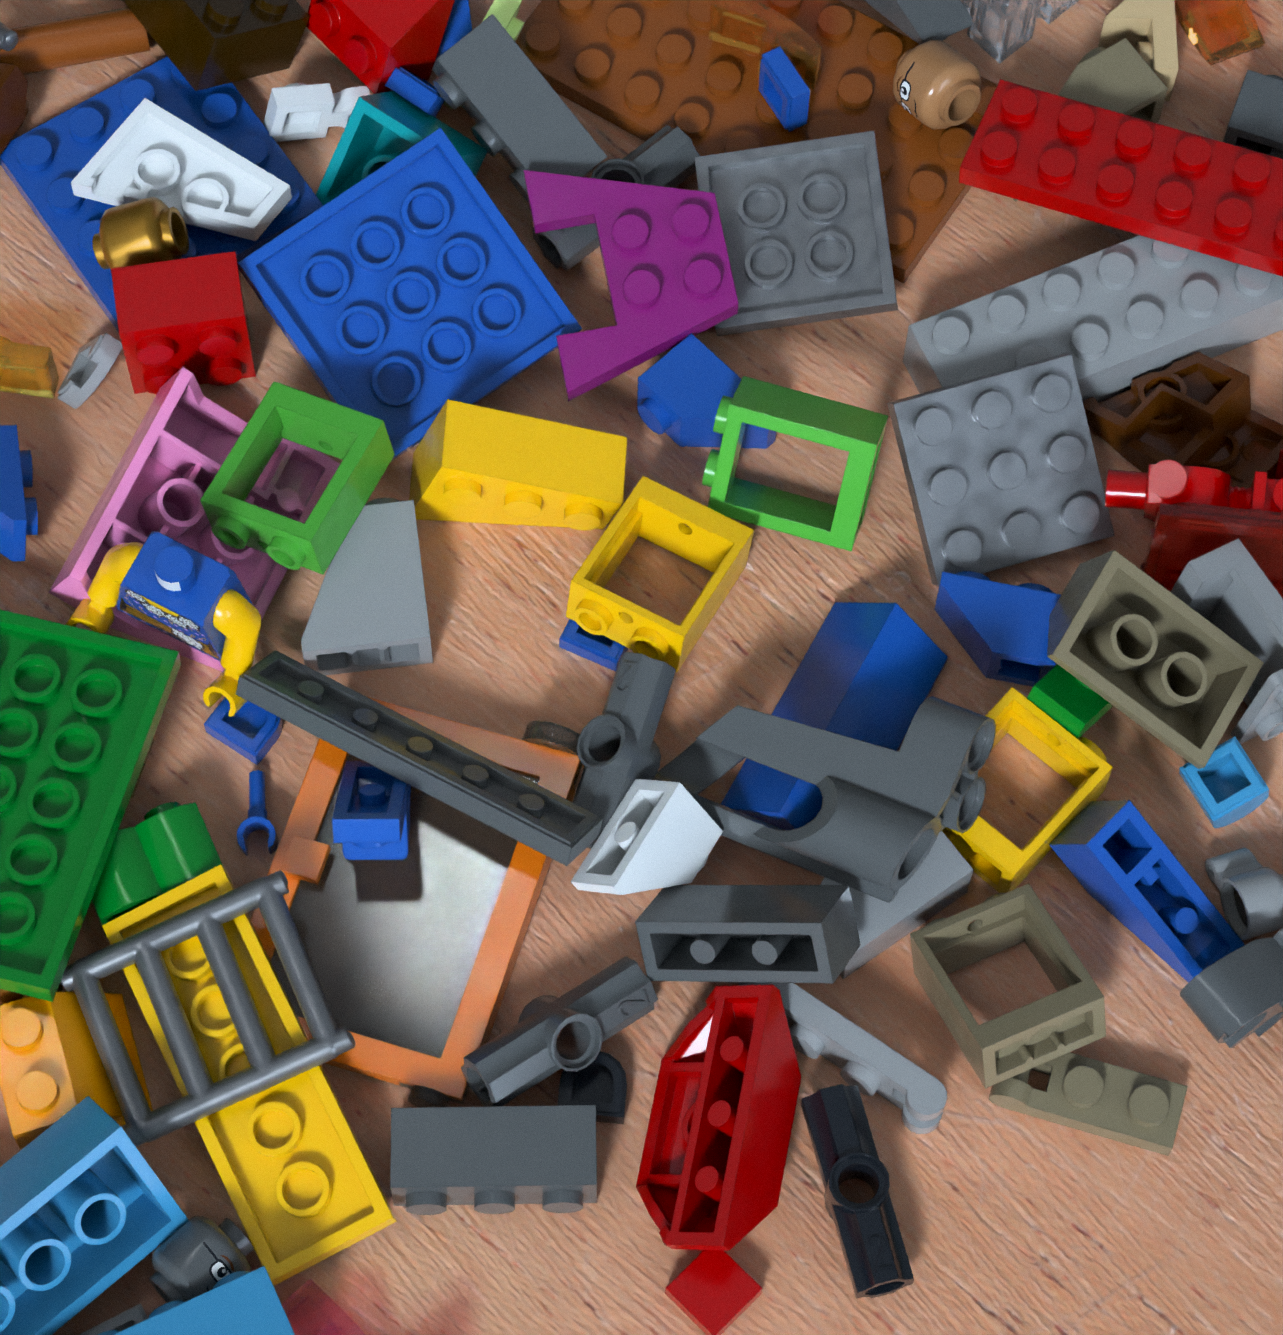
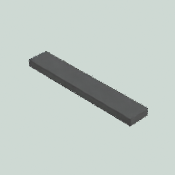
M273 651L239 676L236 690L237 696L565 866H568L599 836L603 819L598 815L278 651Z

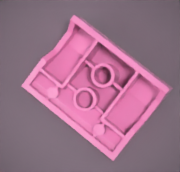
M182 367L160 387L49 591L50 594L74 608H77L83 599L89 598L87 594L88 589L105 554L112 547L129 542H139L144 545L152 531L159 532L233 570L254 607L259 611L261 620L288 568L275 562L267 553L245 546L244 549L230 547L221 542L212 533V527L200 500L248 422L206 398L194 374ZM283 438L245 499V502L305 524L340 463L320 451ZM116 606L112 607L114 622L110 626L111 628L153 645L179 651V655L222 672L225 670L220 661L117 610Z

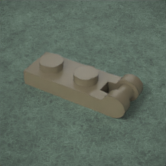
M1069 1052L993 1085L990 1090L989 1100L1005 1109L1169 1156L1173 1148L1188 1086ZM1031 1070L1050 1075L1046 1091L1032 1088L1027 1084Z

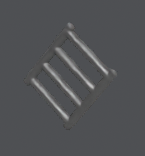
M281 870L251 881L66 966L60 983L67 992L72 990L75 992L126 1122V1125L121 1127L136 1147L156 1140L355 1048L354 1037L348 1032L345 1025L340 1028L337 1026L283 897L284 894L289 893L287 878ZM257 908L260 909L313 1037L277 1055L273 1050L222 925ZM195 936L199 938L250 1063V1067L215 1083L212 1081L161 954V951ZM135 963L188 1095L153 1111L149 1108L99 979Z

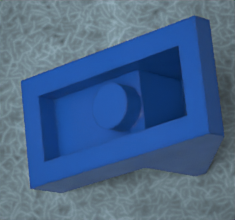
M365 761L345 762L332 817L333 843H342L343 855L348 860H403L407 858L409 852L411 785Z

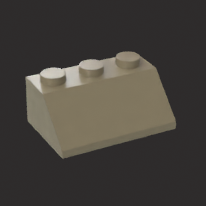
M1116 550L1079 564L1049 615L1047 657L1198 769L1206 766L1264 663Z

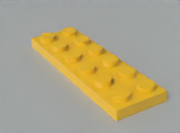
M220 864L102 925L112 945L235 888L227 871ZM243 914L223 923V928L275 1054L277 1055L308 1041V1037L248 914ZM198 936L161 951L213 1083L250 1067ZM136 963L122 970L182 1097L188 1095L137 965ZM321 1065L195 1121V1125L262 1266H265L273 1285L281 1283L397 1222Z

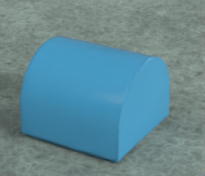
M1235 736L1215 748L1204 768L1198 769L1190 762L1179 768V774L1214 828H1221L1240 820L1258 808L1269 796L1268 786Z

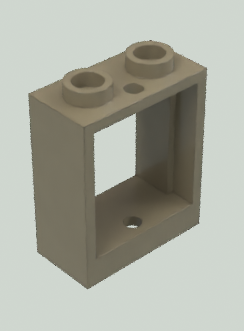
M1029 883L1007 893L992 895L979 905L948 918L933 920L924 928L910 933L914 974L985 1089L1106 1037L1104 995ZM1025 941L1057 992L978 1025L947 974Z

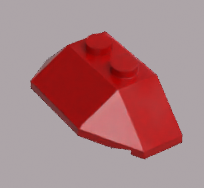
M773 984L715 986L705 1000L707 1006L687 1024L661 1060L636 1188L651 1218L660 1230L659 1234L664 1245L671 1249L730 1251L778 1206L800 1088L801 1073L780 990Z

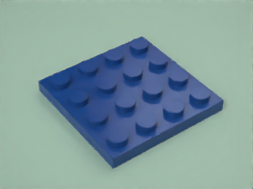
M168 56L13 139L0 155V165L118 332L112 273L110 268L103 269L99 265L92 243L94 234L99 233L100 220L105 210L116 206L74 196L71 181L144 98L289 184L291 188L292 199L256 241L185 223L189 237V250L187 254L182 255V259L235 251L237 262H239L323 206L274 138L270 137L269 131L232 82L195 91Z
M441 128L238 262L239 271L330 400L339 405L384 420L395 454L391 462L422 440L447 399L475 405L557 349L556 336L582 330V327Z

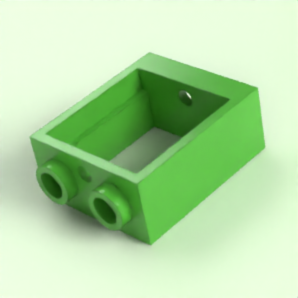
M743 376L733 398L723 395L715 417L713 432L723 434L720 451L715 449L710 451L703 474L702 485L712 487L708 508L729 518L852 551L864 520L889 416ZM746 423L848 451L849 455L837 505L735 478Z
M274 381L200 500L212 527V533L221 542L230 547L244 549L245 546L267 553L275 562L288 569L298 570L300 567H304L324 575L395 455L384 420ZM283 438L342 459L341 464L305 524L245 502V499Z

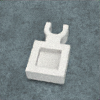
M292 83L284 87L272 88L263 125L269 131L270 137L272 136L276 142L325 138L328 127L340 126L345 129L358 98L370 95V91L367 86H358L332 93L330 83L312 85Z

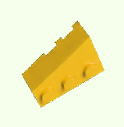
M447 399L413 452L409 500H414L416 520L565 527L584 531L593 529L603 530L623 505L627 437Z

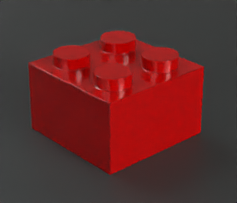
M235 251L111 268L119 335L134 394L145 392L157 394L160 387L182 367L194 374L199 385L209 383L215 386H226L234 384L242 378L256 377L247 311Z

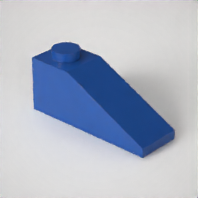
M1130 800L1091 801L1049 844L1087 893L1188 983L1205 968L1245 945Z

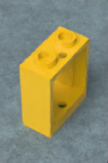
M642 476L572 578L566 617L575 621L588 633L603 635L631 649L634 653L644 654L650 658L664 661L678 672L745 569L754 530ZM638 536L713 572V575L680 625L604 588Z
M1013 687L985 715L994 719L996 725L992 749L1008 733L1077 789L1022 849H1019L979 815L972 827L964 833L947 827L942 830L973 868V872L999 893H1007L1016 889L1052 849L1049 844L1091 801H1096L1105 791L1113 768L1107 763L1103 751L1094 742L1082 736L1077 739Z

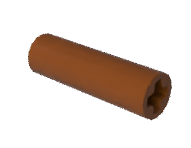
M129 7L13 28L11 30L18 34L17 45L10 51L0 49V63L17 65L22 74L25 75L151 50L145 27Z

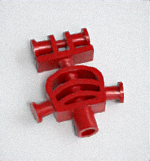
M1162 460L1156 464H1149L1148 472L1108 469L1105 507L1144 510L1143 518L1151 519L1159 525H1168L1173 522L1214 524L1226 521L1231 510L1241 513L1245 511L1248 513L1247 528L1259 529L1260 524H1267L1283 530V478L1268 479L1267 472L1255 471L1251 487H1233L1232 477L1221 470L1208 467L1182 466L1174 460Z

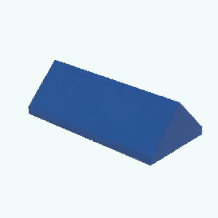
M835 602L771 715L898 751L915 713L930 694L948 657L897 603ZM746 758L721 805L781 829L793 830L806 825L816 817L821 809L823 797L819 787Z

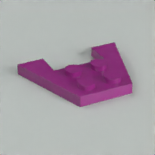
M524 170V180L535 234L595 223L615 320V326L556 336L568 402L678 345L691 333L695 336L738 314L739 303L715 193Z

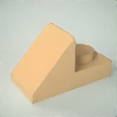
M1124 0L1105 17L1098 47H1105L1106 49L1126 38L1168 88L1164 101H1170L1179 69L1175 0Z

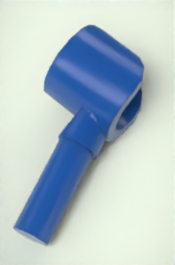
M259 770L249 773L248 818L240 824L236 835L239 847L246 856L248 855L247 837L253 831L263 830L269 834L268 851L270 854L275 852L279 842L274 826L267 820L265 773Z

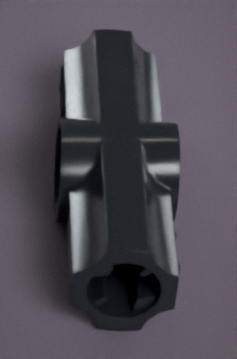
M840 1084L819 1089L816 1093L802 1098L801 1108L825 1188V1208L830 1218L834 1220L855 1297L875 1298L894 1293L905 1286L913 1284V1273L888 1191L890 1187L889 1173L884 1164L879 1160L858 1085L845 1086ZM857 1178L868 1183L875 1196L865 1203H854L848 1201L841 1194L839 1185L848 1179Z

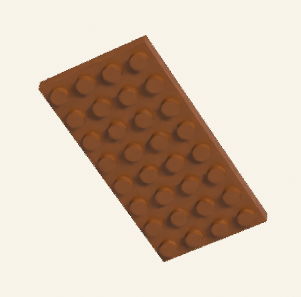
M542 0L525 21L515 41L559 95L643 141H647L666 125L671 128L678 126L692 139V143L700 156L874 131L894 279L903 284L972 187L959 183L960 166L997 87V84L981 76L980 103L967 121L947 129L933 130L927 127L900 106L893 94V78L899 59L905 52L919 44L839 0ZM779 46L810 89L807 124L791 132L784 129L758 90L762 54Z

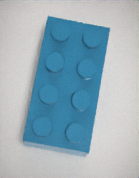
M89 1096L0 1167V1335H52L189 1220L123 1128Z

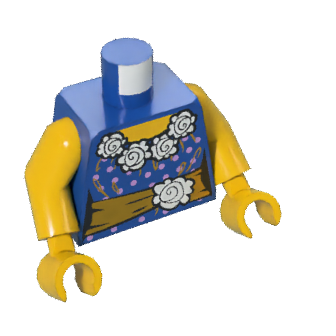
M156 531L151 532L144 545L139 542H129L112 547L105 554L88 589L87 594L89 598H85L79 603L65 625L76 627L78 623L88 626L94 632L106 634L114 622L112 607L116 606L117 610L220 661L225 670L204 690L203 699L206 706L211 708L224 695L230 703L228 716L232 717L247 702V700L236 695L239 676L253 665L261 629L259 611L254 607L236 573L229 567Z

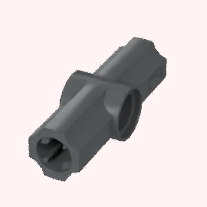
M666 125L623 159H609L599 164L593 171L591 178L676 188L696 172L695 157L700 155L696 151L692 139L678 126L671 128ZM595 223L536 234L534 227L532 230L533 239L539 245L543 256L556 269L563 268L568 271L599 247Z
M625 652L624 656H621L602 715L592 719L583 728L578 738L577 753L578 758L584 765V769L573 803L603 819L599 836L635 779L652 780L660 767L661 754L658 745L653 739L676 669L664 661L656 660L640 653ZM597 839L594 840L587 848L591 849L597 841Z
M625 956L559 998L552 995H542L533 999L524 1007L519 1016L518 1024L463 1058L464 1065L461 1066L468 1086L474 1091L483 1106H503L561 1068L565 1071L574 1072L587 1068L598 1056L602 1042L654 1010V1002L658 998L653 984L643 973L638 963Z

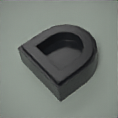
M600 1051L596 1059L587 1068L577 1072L565 1071L563 1069L560 1078L557 1106L596 1105V1122L624 1124L627 1082L626 1073L620 1062L610 1054Z

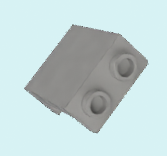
M1238 538L1189 561L1172 588L1171 593L1264 662L1243 699L1248 708L1230 734L1232 737L1235 736L1238 742L1242 744L1258 735L1262 741H1267L1283 732V598Z

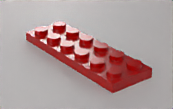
M1002 79L999 80L961 163L959 183L1283 277V159Z

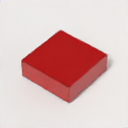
M703 1250L665 1288V1294L706 1335H721L762 1294L763 1288L724 1250Z

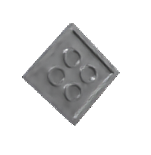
M874 131L695 157L698 190L712 192L716 196L739 303L738 314L715 325L717 336L898 310Z
M1060 354L887 403L932 584L939 586L942 572L956 574L962 571H972L983 574L1115 536L1109 509L1105 507V493L1072 354Z

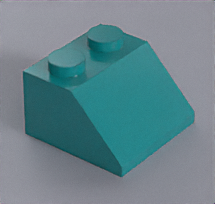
M394 91L361 96L356 102L316 192V196L325 205L439 128L444 131L475 177L487 151L436 117L425 113Z

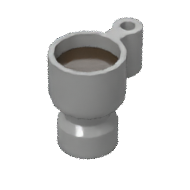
M1241 848L1206 859V872L1211 882L1220 891L1221 904L1226 920L1241 940H1247L1283 928V874H1278L1269 867H1263L1247 848Z

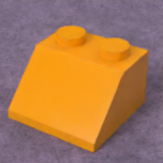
M56 992L53 1002L29 996L0 1005V1087L12 1135L20 1150L87 1096L120 1126L126 1125L75 992ZM104 993L149 1108L153 1111L122 994Z

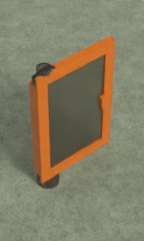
M370 698L572 802L575 794V784L583 764L578 758L577 743L580 736L577 732L552 722L531 721L527 724L524 736L520 740ZM319 738L267 876L279 870L285 874L289 893L284 894L283 897L338 1028L345 1025L355 1040V1048L325 1063L409 1088L411 1091L408 1101L418 1108L448 1107L449 1101L463 1105L469 1090L461 1066L464 1065L463 1058L486 1044L489 1040L552 858L411 786L409 852L407 858L403 860L345 859L342 843H333L332 817L345 762L363 760ZM259 908L254 909L250 919L308 1040L313 1037Z

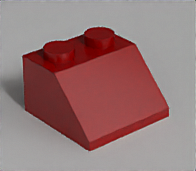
M311 0L307 12L310 18L306 27L374 94L393 91L385 86L395 67L398 69L402 67L424 80H429L455 0Z

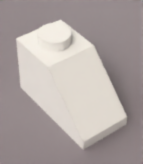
M635 779L570 882L577 890L616 895L692 883L697 873L705 866L709 853L723 831L680 782Z

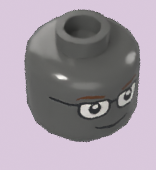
M194 1216L154 1250L151 1260L156 1272L149 1277V1281L166 1303L176 1300L186 1302L212 1290L220 1279L238 1271L251 1272V1265L247 1261L246 1256L254 1247L244 1233L230 1219L226 1218L217 1226L209 1218Z

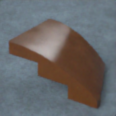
M1200 352L1172 363L1166 370L1150 372L1133 379L1130 390L1099 403L1094 397L1083 401L1088 425L1123 458L1142 472H1148L1149 464H1156L1162 460H1174L1182 466L1208 467L1221 470L1232 477L1233 487H1251L1255 471L1267 472L1268 479H1275L1279 453L1283 449V425L1251 409L1250 377ZM1231 510L1229 518L1219 523L1231 529L1244 515L1245 511L1241 513Z

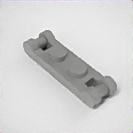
M739 982L738 985L773 984L780 990L793 1046L800 1053L812 1059H817L821 1055L842 1069L840 1072L841 1077L850 1086L858 1085L860 1093L873 1096L876 1092L902 1110L903 1123L910 1131L916 1134H927L938 1127L947 1102V1091L937 1078L794 983Z

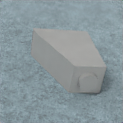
M378 498L368 502L363 507L328 566L301 638L305 666L326 676L433 663L414 500L399 501L394 498Z
M943 831L939 832L935 843L921 866L899 889L892 902L887 903L850 888L861 945L840 973L843 979L968 892L973 868ZM824 877L820 885L843 884Z

